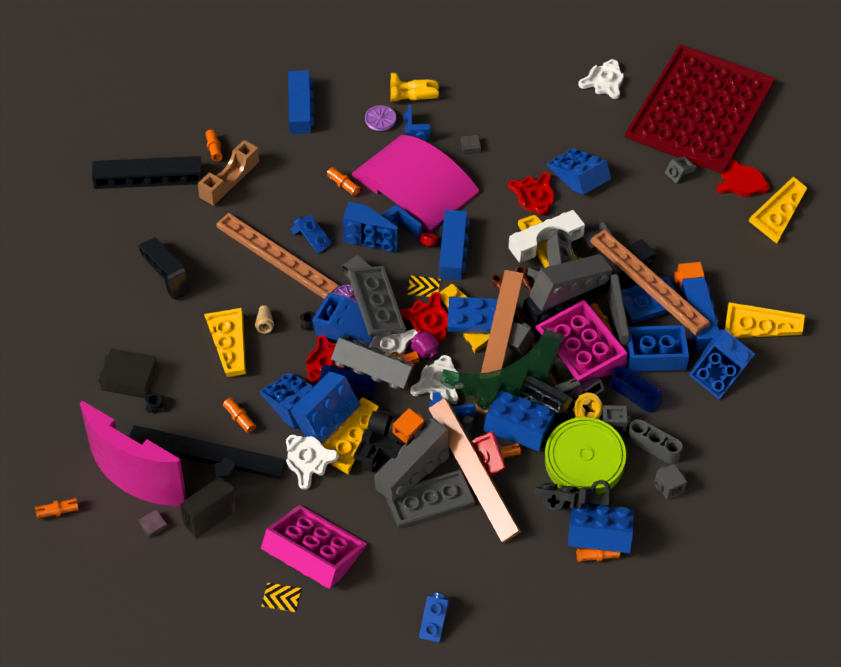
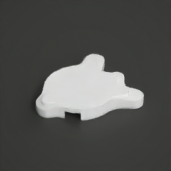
M611 59L604 62L603 66L597 67L595 65L587 77L579 80V87L582 89L594 87L596 94H608L611 98L618 99L620 96L619 87L623 82V73L620 72L618 61Z
M412 329L400 334L374 336L368 348L377 347L386 352V356H389V354H400L401 356L405 354L411 339L418 332Z
M443 355L434 361V364L428 367L426 365L421 372L419 382L410 388V393L413 396H419L429 392L430 399L432 400V394L440 392L442 399L446 398L450 404H456L458 402L456 388L459 384V372L454 369L451 358Z
M290 435L286 439L288 460L286 459L290 469L297 474L299 487L302 490L310 488L313 473L322 476L325 473L327 464L335 462L339 458L337 451L326 449L315 437Z

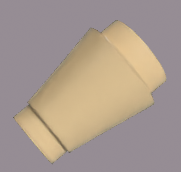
M261 306L259 308L255 327L263 334L271 332L274 327L270 307Z

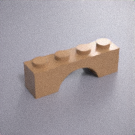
M243 140L232 151L230 161L222 172L217 175L209 172L198 183L199 197L214 206L259 163L258 147Z

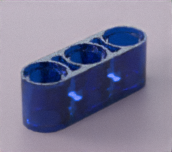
M325 365L321 368L318 382L329 372H333L346 377L358 400L362 397L369 401L373 399L376 381L371 379V376L360 375L331 365Z
M617 366L613 369L611 387L646 412L653 413L659 409L661 400L659 389L624 366Z

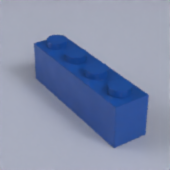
M309 70L288 71L290 134L311 133V126H314V115L310 116V113H314V104L310 103L313 100V90H310V88H313V77H309Z
M445 210L439 263L440 279L461 280L462 273L466 271V262L463 261V258H467V247H464V244H468L469 233H465V231L469 230L470 219H466L467 211Z
M705 277L682 279L680 289L682 298L710 321L709 327L699 334L695 335L691 332L695 351L705 350L710 341L721 330L718 329V316L713 311L714 301L710 299V286L706 284Z

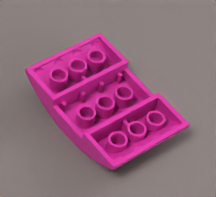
M408 135L399 136L352 173L354 178L376 194L383 193L405 209L414 219H418L422 227L429 233L444 222L445 210L458 211L479 193V189L469 176L446 154L433 145Z
M84 401L80 402L93 458L110 481L123 491L144 501L167 506H186L187 497L181 461L178 457L148 439L142 445L119 432L116 429L113 418Z

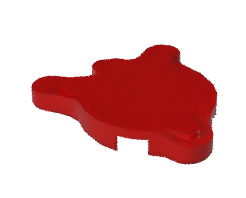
M731 159L727 167L728 170L721 175L725 182L719 183L716 189L719 194L735 193L739 196L750 197L754 193H767L770 185L760 171L750 166L741 165L736 160Z
M548 172L542 173L538 180H533L531 176H526L522 181L510 180L508 182V188L517 195L520 205L528 211L535 212L538 215H545L553 204L554 193L549 185L551 174Z
M433 292L427 304L417 300L412 308L400 310L402 319L407 321L417 332L421 330L423 332L429 331L439 342L446 339L448 313L441 306V294L439 292Z
M324 335L317 337V346L308 355L306 360L307 379L313 384L318 383L329 372L341 375L345 369L336 365L334 360H331L337 343H330Z

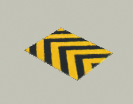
M410 275L407 295L430 297L433 292H439L441 279Z
M267 583L261 607L296 612L301 588Z

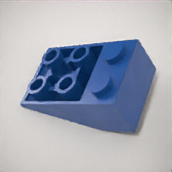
M576 148L569 149L565 154L557 156L547 163V166L572 191L582 195L611 179L607 160Z
M348 202L343 216V240L349 244L397 253L398 227L367 205Z
M328 293L312 320L315 334L318 336L324 335L329 339L338 341L340 336L348 334L352 336V341L362 340L366 342L367 347H369L374 336L369 337L358 304L344 296Z
M719 330L707 345L689 376L717 399H720L755 353L728 331Z
M291 372L283 375L276 382L268 384L259 392L287 425L297 429L299 425L290 410L314 386Z

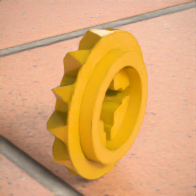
M593 393L578 395L579 397L574 401L575 406L572 409L575 412V418L590 417L599 419L603 410L599 397ZM583 405H588V408L593 412L585 413L586 410L583 408Z

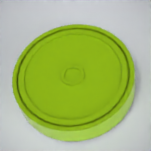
M590 417L574 418L559 425L547 440L545 467L549 477L554 484H558L557 487L559 488L574 486L578 487L577 491H580V488L591 487L598 480H605L612 489L624 472L626 461L624 442L619 433L604 421ZM598 484L595 488L598 495L605 493L606 487L603 484Z

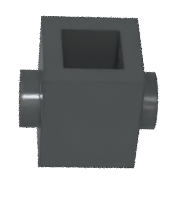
M675 464L663 466L656 472L655 487L658 491L662 492L666 500L685 492L687 483L685 476L681 470H678Z

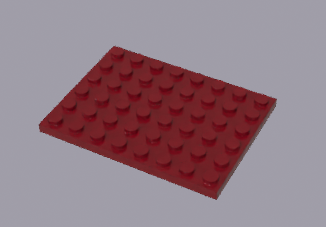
M679 44L627 129L625 138L676 157H686L694 164L722 174L727 169L728 164L773 86L775 78Z

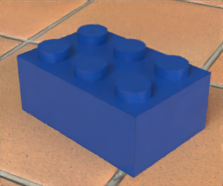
M684 325L628 327L630 335L627 347L628 372L687 369L689 353Z
M329 372L290 411L304 436L315 437L323 444L356 411L360 403L346 377Z
M501 390L486 414L483 431L487 433L493 431L498 437L539 451L553 427L556 412L546 406Z
M586 503L582 504L581 510L571 508L568 546L630 553L634 509Z

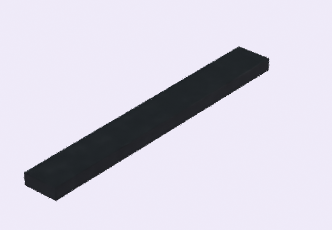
M137 425L133 426L129 438L141 445L148 439L175 456L214 465L215 463H221L225 457L236 463L237 470L281 480L286 466V459Z

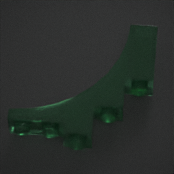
M545 329L537 344L519 361L489 373L468 374L443 369L441 383L449 389L461 390L465 395H474V403L478 407L485 410L490 409L501 390L520 396L523 382H526L528 376L547 383L562 347L564 335Z

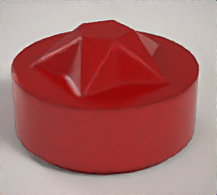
M422 233L419 241L425 246L430 247L436 246L439 238L431 233Z

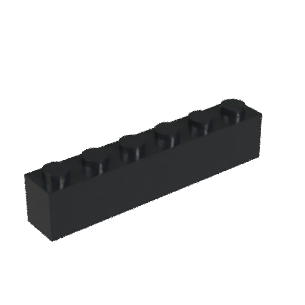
M201 156L93 161L92 164L94 189L195 185L203 179Z

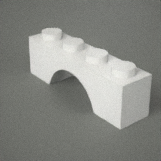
M574 210L567 213L564 212L557 217L547 219L538 225L530 226L526 230L511 235L509 237V249L518 262L522 263L536 257L537 245L541 241L549 239L559 229L569 234L571 242L583 237L585 224Z

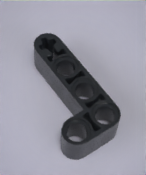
M156 237L138 245L142 257L164 279L167 291L172 299L191 291L183 265Z

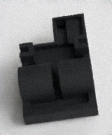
M381 409L372 412L368 428L362 434V440L353 456V459L363 461V470L374 472L379 456L387 459H395L400 448L405 443L392 433L393 423L401 415Z
M598 480L591 487L580 488V491H577L578 487L574 486L557 488L558 484L554 483L541 484V486L534 489V496L543 497L544 506L553 512L567 508L570 503V508L580 510L582 509V504L585 503L607 506L612 504L611 486L605 480ZM598 484H603L606 487L604 495L596 493L595 488Z

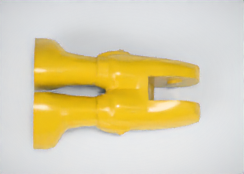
M391 73L390 101L436 99L439 97L438 81L425 79L404 82L399 79L397 73Z

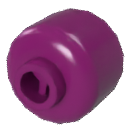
M421 330L411 339V349L417 352L419 358L426 359L429 357V359H432L438 354L439 341L431 332H423Z

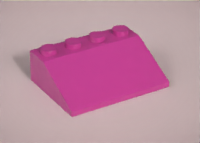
M585 300L536 326L538 332L578 382L587 381L593 377L608 376L627 366V352Z
M298 505L266 529L261 549L330 589L341 580L366 548L367 543L303 506Z

